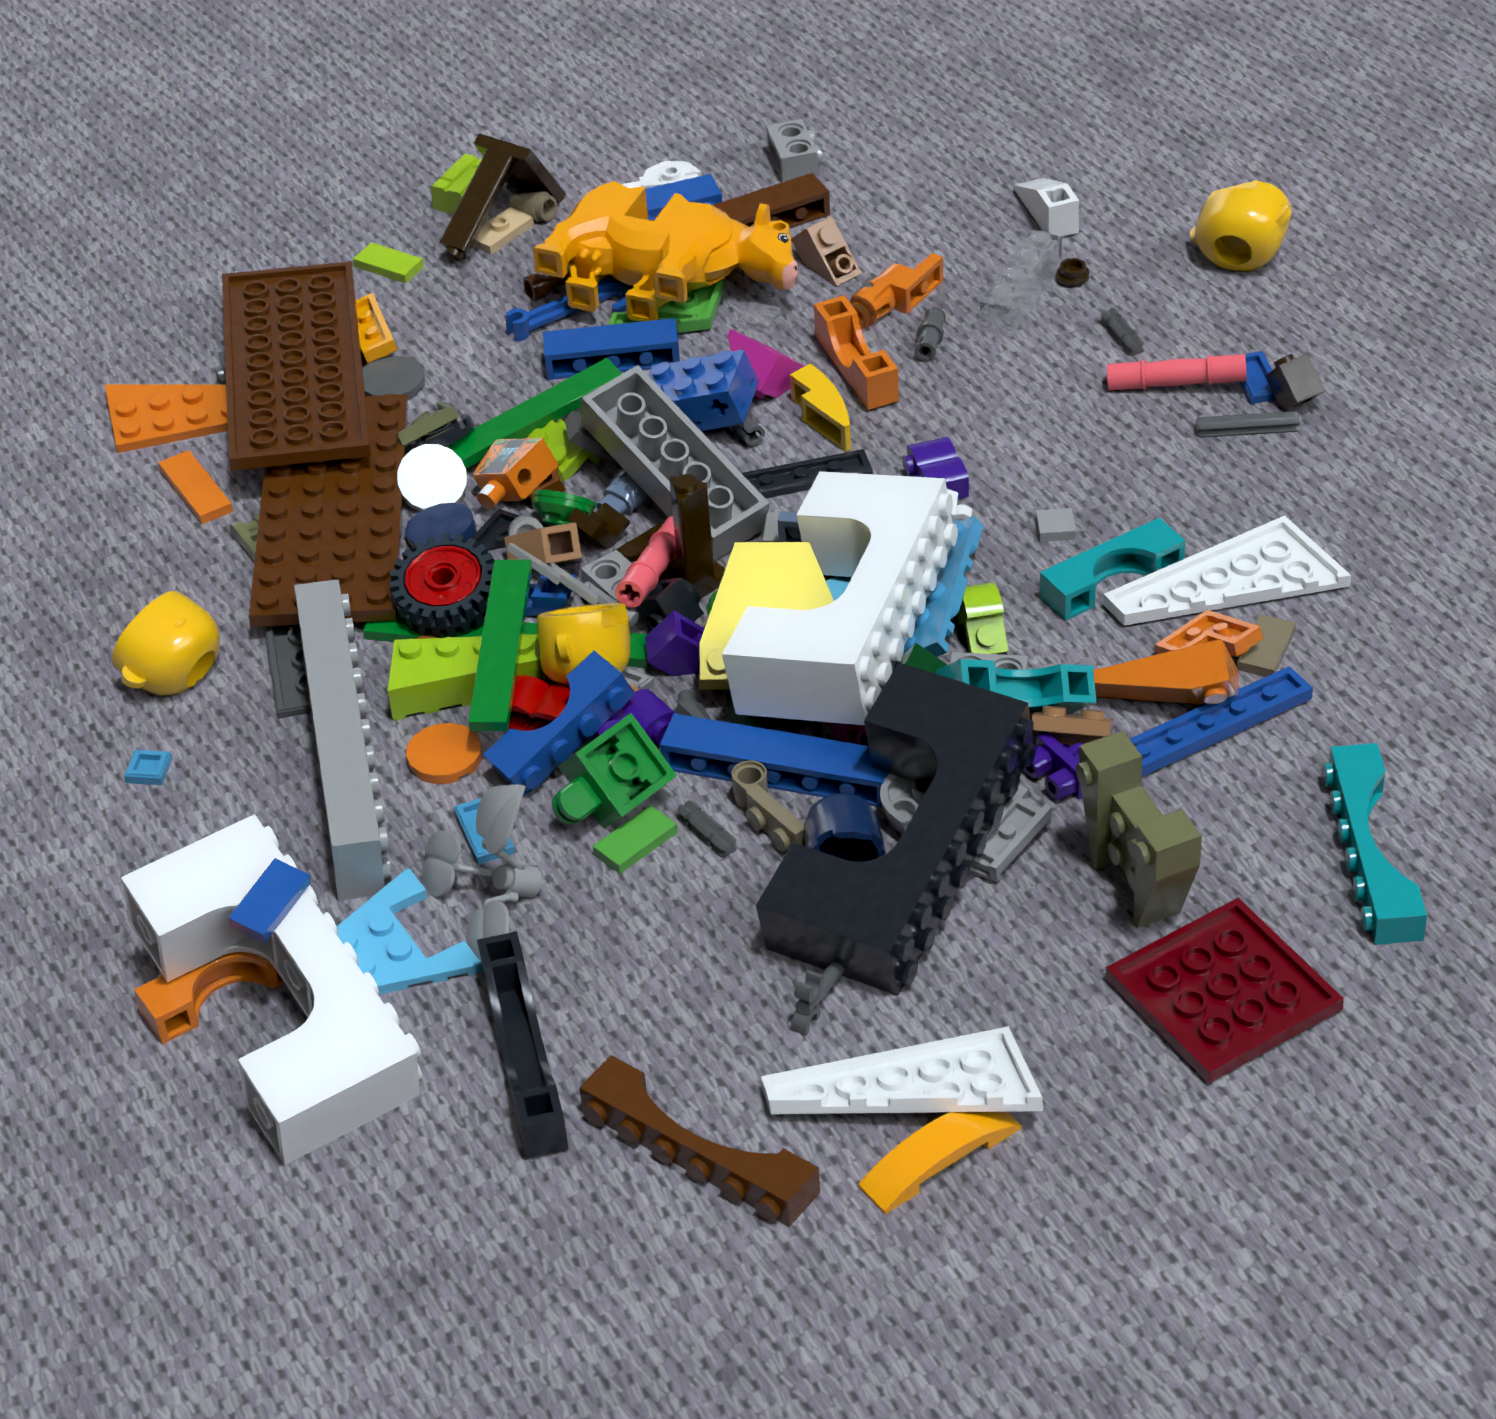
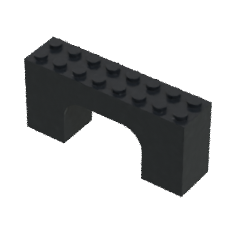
M900 662L897 663L870 709L864 724L873 769L929 787L902 836L888 853L877 859L865 862L847 861L792 842L756 904L767 950L824 970L832 962L838 963L845 969L843 977L897 996L905 984L910 985L913 982L918 970L920 957L923 952L927 953L930 951L935 940V930L941 920L945 921L948 918L955 893L958 888L963 889L970 875L972 862L975 857L980 858L982 856L989 831L992 827L999 825L1003 815V806L1007 798L1013 797L1016 794L1020 783V775L1024 767H1030L1036 755V745L1032 741L1034 722L1030 720L1028 702Z

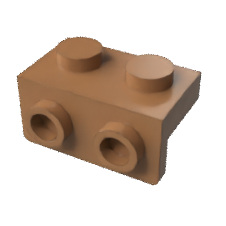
M1043 706L1042 712L1036 711L1032 714L1033 730H1035L1033 744L1035 745L1036 735L1043 731L1051 734L1061 745L1068 743L1070 746L1077 743L1086 744L1113 734L1114 718L1104 717L1105 711L1082 709L1081 715L1065 714L1066 708Z

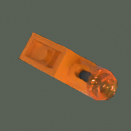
M931 253L921 263L917 264L914 269L893 263L877 277L867 278L849 301L858 313L861 329L865 326H872L877 320L887 315L893 309L908 314L943 282V257Z

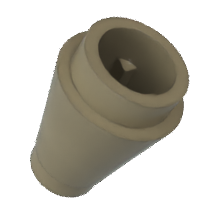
M547 192L515 193L510 198L509 207L533 217L534 221L541 223L554 218L557 211V202Z

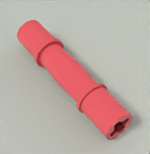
M1207 355V358L1170 359L1147 363L1145 359H1142L1138 362L1107 364L1108 390H1147V387L1184 386L1207 382L1209 386L1217 383L1247 381L1246 355Z
M673 516L667 518L659 530L651 536L649 545L643 550L638 560L628 567L625 576L617 585L615 590L616 597L626 607L633 608L639 606L648 593L656 587L659 576L666 570L670 561L677 557Z

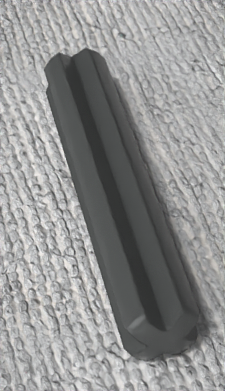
M1295 411L1208 416L1196 418L1195 430L1198 437L1296 432L1299 430L1300 420L1298 412Z

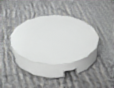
M424 444L412 449L402 459L397 472V482L402 492L403 500L413 509L422 511L427 507L440 503H458L466 489L467 476L461 458L451 449L439 444Z

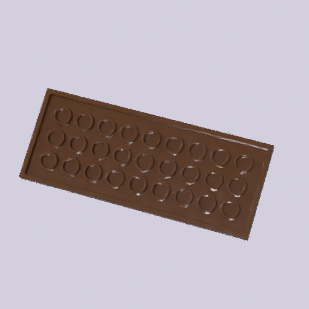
M352 261L222 274L228 445L231 471H249L271 466L286 467L291 464L309 462L322 463L338 459L355 460L360 457L371 456Z
M389 393L378 396H365L371 456L360 457L355 460L338 459L322 463L291 464L286 467H265L249 607L250 627L299 625L294 585L338 579L341 594L348 593L351 615L345 616V618H352L353 622L397 620V611L392 599L389 581H391V570H395L394 563L397 558L400 559L403 497L398 487L397 472L402 459L406 456V445L402 446L397 437V432L407 428V394L396 395Z

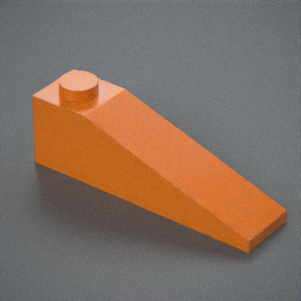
M1222 639L1093 670L1096 697L1218 704L1224 702L1227 697L1238 694V669Z

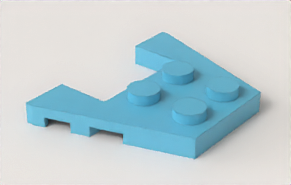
M410 868L404 870L337 926V936L342 943L349 942L358 958V967L362 973L369 972L374 978L379 990L378 995L408 989V985L427 981L437 983L447 981L448 977L465 973L471 976L482 972L480 960L465 941L426 958L396 918L394 913L427 898L426 889Z

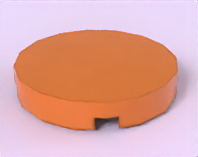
M455 723L435 724L422 729L412 737L406 748L407 765L410 771L414 772L415 776L424 782L433 784L453 783L459 781V777L467 773L469 776L476 771L482 761L481 741L476 732L470 731L467 726Z

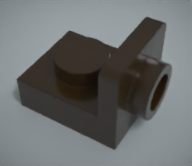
M603 503L596 513L591 510L588 515L575 507L567 518L572 523L576 522L580 529L608 549L615 545L630 524L629 519L607 503Z

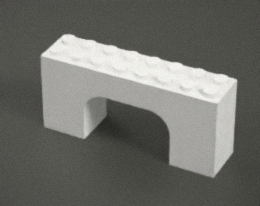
M819 471L796 515L802 542L810 543L823 575L852 578L845 592L838 599L823 607L809 610L747 606L722 653L736 714L865 725L864 720L892 674L896 662L902 659L904 645L908 637L911 638L913 636L915 622L918 615L923 614L929 592L935 589L940 569L946 566L947 554L951 546H955L957 542L958 529L957 525L952 523L951 517L953 498L951 494L947 493L944 478Z
M254 814L121 877L130 925L167 982L220 956L234 952L253 953L270 961L308 1017L306 1022L295 1031L238 1059L245 1105L276 1154L286 1165L419 1096V1079L422 1078V1072L418 1065L417 1057L421 1056V1051L411 1033L405 1035L398 1026L400 1021L394 1007L389 1002L384 1004L379 998V990L372 975L369 972L363 974L358 967V958L349 942L342 943L337 936L338 929L331 915L328 912L322 914L317 906L318 900L315 892L310 885L265 943L229 926L228 917L274 858L297 868L290 855L286 854L283 856L279 851V843L271 827H263Z

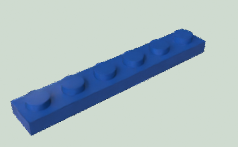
M1288 666L1238 689L1237 695L1227 697L1224 702L1205 704L1130 738L1142 755V777L1312 699L1313 687L1293 668Z

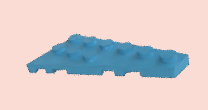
M976 516L961 522L959 520L952 522L957 525V542L955 546H951L947 554L946 566L941 568L937 575L935 589L930 591L927 596L925 610L923 614L918 615L913 636L911 638L908 637L904 645L903 655L915 643L936 657L947 653L949 644L945 641V636L948 637L953 634L955 627L950 619L960 610L968 582L964 576V571L968 572L972 568L973 561L969 556L978 548L984 527Z

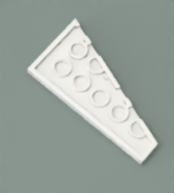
M1282 516L1104 594L1103 605L1125 626L1200 613L1206 610L1211 611L1349 587L1351 575L1286 516Z
M1009 1026L761 1076L763 1093L771 1114L1043 1111L1042 1095Z

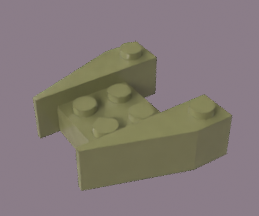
M1124 731L1080 745L1079 764H1076V774L1081 785L1093 867L1095 870L1113 864L1121 866L1127 876L1131 889L1134 891L1133 924L1136 928L1180 913L1200 867L1202 835L1182 809L1165 815L1161 813L1141 786L1142 755Z

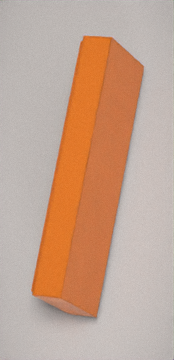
M190 450L158 462L160 472L201 524L234 512L230 500Z

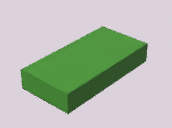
M650 805L593 845V855L621 874L677 834V824Z

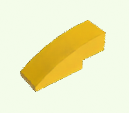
M811 363L790 374L791 399L801 406L802 421L845 452L851 449V434L848 411L843 398L834 384Z

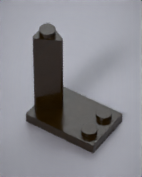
M481 133L478 134L474 145L483 155V158L439 241L441 245L446 247L444 253L448 257L456 261L467 258L505 183L506 188L514 194L547 192L558 203L564 199L565 191L531 149Z
M689 474L670 476L669 482L677 557L670 561L666 570L659 576L658 583L664 579L681 577V579L688 581L694 586L700 599L719 588L726 569L713 559L707 483L697 481L694 476ZM663 523L657 524L615 550L620 552L631 563L636 562L643 550L649 545L651 536L659 530Z

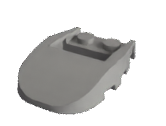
M889 774L883 781L884 783H882L880 798L888 821L902 835L929 787ZM1020 783L1016 794L1013 797L1007 798L1003 806L1002 819L997 827H992L989 831L985 850L980 858L975 857L970 866V874L998 882L1004 869L1042 827H1048L1051 824L1052 806L1045 803L1040 808L1028 799V789Z

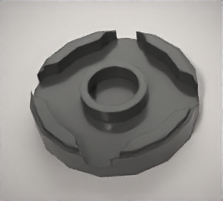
M383 357L372 361L362 369L365 396H378L389 393L396 395L407 394L408 400H411L417 396V391L425 386L423 367L419 362L409 357Z

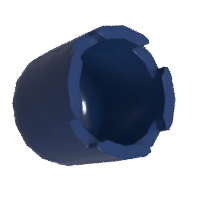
M848 793L831 794L820 799L810 808L804 823L806 847L853 862L871 861L886 854L878 817L870 803L863 798Z

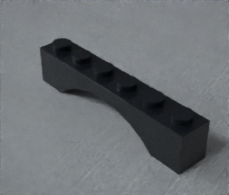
M515 931L477 939L484 983L526 1158L568 1150L564 1115L556 1083L547 1060L518 933Z

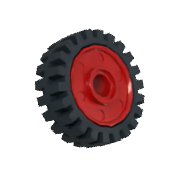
M442 534L441 541L436 542L435 536L428 537L427 545L424 546L421 541L413 544L414 552L407 548L402 553L403 560L397 558L394 563L395 570H391L390 590L396 611L402 622L407 623L408 628L413 631L418 628L419 633L424 636L432 631L433 636L442 638L443 631H447L448 637L457 636L456 629L461 628L465 634L471 631V623L477 628L484 623L483 616L485 617L494 558L491 553H488L487 548L483 544L478 546L477 540L469 538L466 542L464 535L456 534L454 541H452L450 534Z

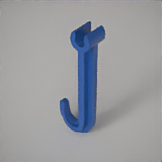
M616 279L603 280L597 284L599 302L613 296H622L623 299L612 305V313L627 310L625 294L628 290L632 289L630 285ZM567 296L528 312L520 308L511 309L506 313L507 335L514 333L515 342L523 341L529 337L530 331L581 309L571 308L568 305Z

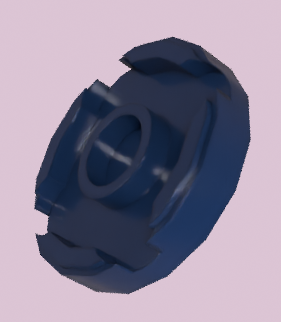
M454 502L440 503L427 507L415 514L407 523L405 533L409 545L414 550L413 544L421 541L425 546L428 544V537L435 536L436 542L441 541L442 534H450L452 541H454L456 534L464 535L467 542L474 535L477 526L471 509L464 504Z

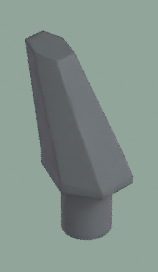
M690 690L679 692V702L675 709L677 714L710 719L703 704L694 700Z

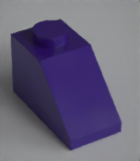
M673 610L645 637L648 662L656 670H663L671 676L699 674V644L705 628Z

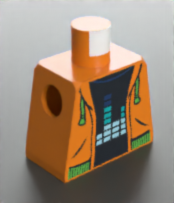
M544 439L496 440L473 472V478L481 489L477 495V500L483 507L494 509L500 501H521L525 499L558 467L559 464Z

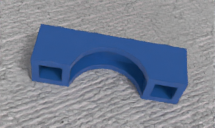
M595 650L567 675L570 685L569 700L562 713L554 721L542 728L531 731L510 729L483 754L494 771L509 785L519 784L526 786L523 796L539 787L547 776L562 762L567 760L583 742L595 734L599 727L617 710L621 709L635 694L623 674Z

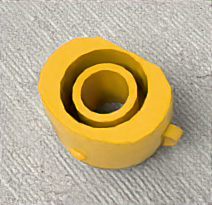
M1255 180L1213 191L1202 205L1196 226L1190 230V236L1206 258L1216 266L1232 271L1249 272L1267 264L1278 252L1290 226L1291 206L1284 193L1270 183Z
M169 591L150 602L128 624L114 647L112 665L121 674L122 683L130 688H141L150 694L159 696L182 693L193 687L196 681L202 679L213 665L220 648L218 626L212 616L193 600L178 591Z
M605 603L552 610L538 615L537 631L542 671L549 679L559 684L569 685L567 675L594 650L621 673L625 670L631 653L630 625L625 604Z

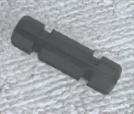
M1111 308L1108 311L1104 310L1101 313V323L1106 329H1109L1108 331L1121 346H1124L1123 349L1128 355L1133 356L1144 351L1142 347L1144 341L1115 308Z
M687 800L684 805L678 807V819L686 826L691 825L690 830L708 846L714 845L712 849L719 856L726 857L736 851V839L729 832L723 831L724 828L705 811H701L702 808L694 801Z

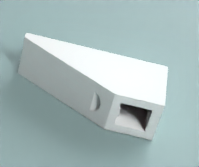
M1041 178L1014 185V190L1048 240L1079 233V200L1067 183Z

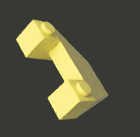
M809 542L734 543L699 644V690H730L722 653L747 606L809 610L823 607L834 601Z

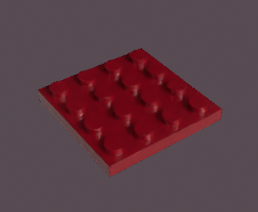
M1239 897L1106 967V979L1208 1084L1343 1010L1344 998Z

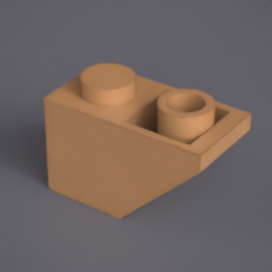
M832 216L804 229L791 238L803 264L835 287L862 274Z
M576 522L539 528L504 537L508 560H520L507 551L509 543L517 545L548 566L551 562L561 565L579 562L582 559Z

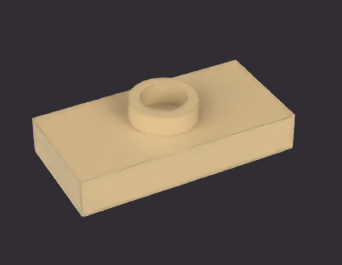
M509 207L483 225L473 247L492 255L534 225L533 217Z

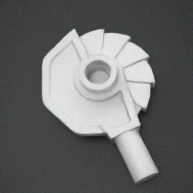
M664 161L646 169L644 176L639 177L640 181L622 185L629 188L641 186L649 188L702 175L701 171L689 162Z

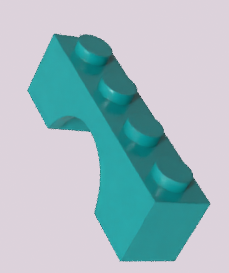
M1159 517L1041 571L1040 598L1064 621H1067L1095 608L1096 586L1104 579L1123 573H1135L1146 576L1185 559L1186 540Z
M959 659L937 670L938 675L1028 702L1029 712H1042L1043 706H1058L1066 708V713H1074L1097 703L1093 665L1058 664L1036 669L1010 670L995 667L994 660Z

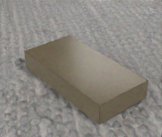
M1260 614L1255 625L1261 627L1263 639L1249 648L1245 654L1240 655L1237 661L1238 671L1266 677L1277 672L1296 632V622Z

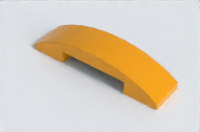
M949 1112L928 1123L892 1149L859 1182L858 1188L884 1214H887L919 1194V1184L981 1145H984L989 1150L1022 1129V1125L1008 1112Z

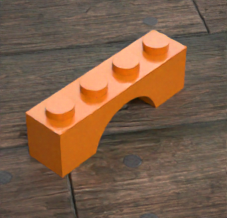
M845 295L815 303V336L867 410L899 401L897 366L885 350L871 353L862 334L858 313Z
M234 952L220 956L169 982L162 975L135 988L134 992L141 1016L163 1045L198 1027L199 1012L202 1004L213 992L221 987L237 982H256L273 989L283 984L284 981L269 960L253 953Z

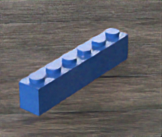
M675 713L660 743V752L674 772L732 782V769L740 762L752 760L760 762L765 766L768 788L823 798L831 794L848 793L863 798L871 806L883 808L880 789L889 773L872 768L869 746Z

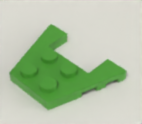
M722 279L710 286L687 292L688 299L685 303L671 301L658 308V320L675 318L677 333L711 329L724 293V280ZM613 312L608 325L640 321L630 320L627 317V313Z

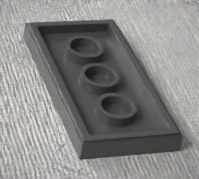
M299 625L264 626L278 719L311 713Z

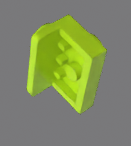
M558 419L556 423L551 420L545 427L536 428L525 437L544 439L559 464L558 467L563 474L564 481L571 478L587 458L595 464L601 461L596 455L569 441L566 425L562 419Z

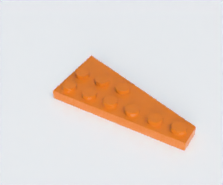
M104 384L118 453L228 431L226 384Z

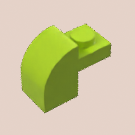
M994 582L966 586L960 610L956 614L959 627H964L969 653L1002 654L1009 651L1002 618L1004 608L1000 593Z

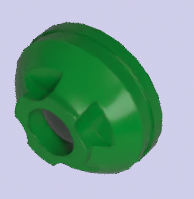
M539 489L533 490L532 493L534 509L542 518V522L550 526L572 523L567 518L575 507L586 515L596 508V502L569 493Z

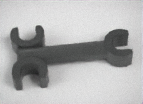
M832 962L822 974L808 970L805 976V983L799 981L796 983L794 996L799 1000L795 1004L796 1010L791 1022L792 1030L804 1035L809 1033L811 1019L817 1021L820 1017L821 1010L816 1005L845 973V969L840 964Z

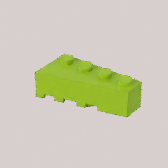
M523 634L516 676L527 675L537 677L545 682L546 675L542 671L540 663L538 634ZM482 636L394 640L387 690L393 721L406 719V715L420 712L425 714L440 712L439 708L462 704V707L471 705Z

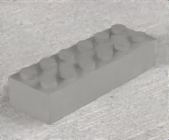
M639 365L582 397L581 424L668 517L673 516L670 476L689 474L694 476L697 481L707 483L714 560L731 551L735 542H745L765 529L770 503Z

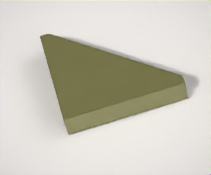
M437 401L438 409L431 415L429 411L423 412L411 422V426L397 432V437L402 446L458 418L459 416L454 406L443 401Z

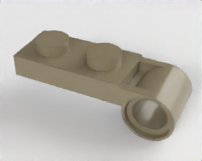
M752 760L738 763L732 769L734 802L746 813L749 824L755 830L759 831L762 829L771 837L774 846L781 852L788 851L792 842L805 846L804 823L768 794L767 770L765 766L760 762Z

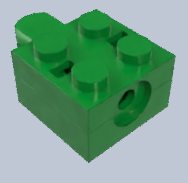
M630 713L558 766L570 783L555 794L551 802L552 810L555 816L567 825L577 824L590 814H593L599 824L605 829L674 779L677 774L633 714Z

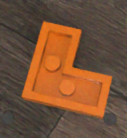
M1206 610L1156 643L1155 649L1157 654L1222 639L1230 655L1237 657L1245 654L1249 648L1261 641L1263 636L1261 627Z

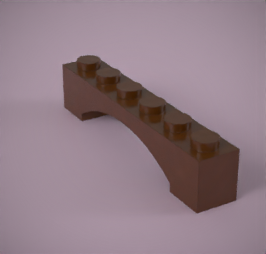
M612 1055L579 1087L583 1114L592 1124L596 1126L604 1124L617 1131L618 1135L626 1143L631 1145L638 1143L651 1150L652 1154L660 1162L665 1164L673 1162L685 1169L687 1174L696 1182H709L718 1187L729 1200L736 1203L743 1201L754 1207L758 1214L769 1222L777 1220L790 1227L820 1193L819 1167L784 1148L778 1154L733 1149L706 1140L680 1126L668 1117L647 1094L645 1073Z

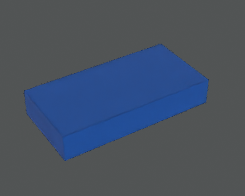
M1263 351L1245 354L1247 381L1239 383L1250 404L1276 400L1265 378V375L1270 373L1272 368Z
M274 858L228 917L229 926L265 943L311 884L310 875Z

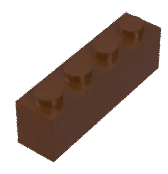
M813 173L713 205L725 212L729 218L741 222L748 227L754 224L760 203L769 205L771 221L781 220L788 223L789 228L830 216L829 190Z

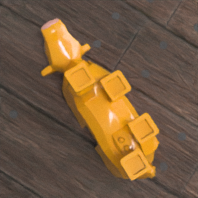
M615 181L600 185L587 193L578 201L568 218L555 226L550 237L546 238L543 244H538L533 248L535 272L564 278L567 274L568 266L570 277L565 283L567 301L571 308L594 312L599 306L597 284L608 274H611L616 280L634 286L633 289L628 290L625 294L627 317L630 320L640 322L658 320V308L671 301L685 303L688 299L687 292L710 286L722 280L735 267L741 268L752 280L772 283V285L780 290L794 287L798 279V266L792 253L789 224L781 220L771 221L769 205L760 203L755 222L752 226L748 227L741 222L729 218L725 212L711 204L688 202L681 194L675 193L657 218L651 221L648 220L645 187L629 188Z

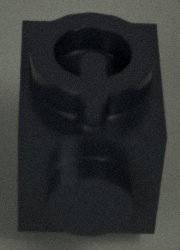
M681 577L661 580L640 604V607L647 616L648 625L652 630L673 610L693 622L704 614L699 605L700 596L697 590L688 581L681 579Z

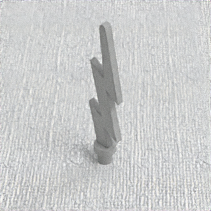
M509 543L507 551L520 560L531 559L533 569L557 585L561 582L592 605L597 603H620L591 583L587 587L553 562L548 566L517 545ZM626 607L629 625H634L638 620L639 613L630 607Z

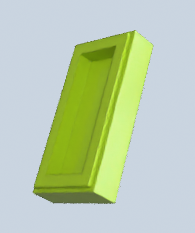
M372 242L353 258L355 268L405 284L424 267L423 258Z

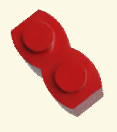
M527 675L516 676L509 730L531 731L550 724L566 707L570 696V686L561 684L549 685L537 677Z

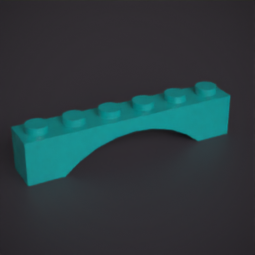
M1378 743L1330 747L1329 763L1323 764V780L1326 787L1332 786L1333 789L1330 792L1332 814H1339L1341 818L1338 819L1340 843L1348 844V848L1345 850L1346 867L1348 872L1355 871L1356 877L1353 878V891L1355 900L1363 901L1364 904L1361 908L1363 930L1371 931L1374 945L1424 941L1427 913L1419 885L1402 875L1386 860L1376 846L1369 829L1368 819L1374 806L1383 796L1385 767Z

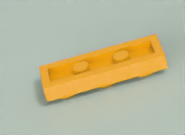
M373 292L357 299L356 309L360 347L367 363L387 357L390 353L397 351L398 348Z

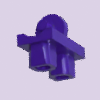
M1043 731L1036 735V755L1030 767H1024V771L1032 779L1049 772L1050 775L1045 777V788L1048 794L1056 801L1070 794H1073L1080 800L1082 799V792L1076 774V764H1079V746L1084 743H1077L1073 746H1070L1068 743L1061 745L1051 734Z

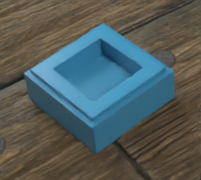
M134 750L124 774L125 782L131 784L163 785L173 760L171 752Z

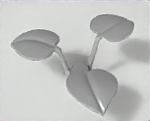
M515 784L492 787L484 793L478 806L476 831L481 837H484L482 847L490 854H494L507 862L498 866L496 870L457 863L461 851V842L453 832L437 831L429 838L426 844V859L423 862L422 877L424 885L431 896L443 897L451 890L455 879V870L492 877L495 888L499 889L503 894L486 899L483 903V909L474 910L469 918L466 930V943L479 960L477 939L509 933V912L503 902H517L518 896L533 898L541 888L542 875L539 868L526 865L525 861L517 860L503 851L513 830L526 788L524 785Z

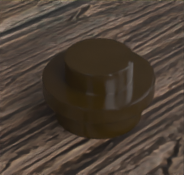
M1068 258L1060 263L1056 277L1064 285L1078 286L1088 281L1089 269L1083 260Z

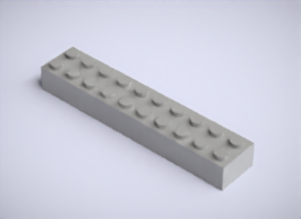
M339 579L297 584L294 587L337 897L338 901L371 896L385 887L384 879L392 877L389 855L381 854L382 851H389L386 827L378 828L377 824L384 823L382 800L373 799V796L380 795L377 772L369 773V770L376 767L373 745L365 746L366 743L371 742L369 720L361 719L367 716L364 693H358L362 692L363 685L361 670L358 667L357 645L354 642L352 618H345V616L351 615L348 593L341 594Z

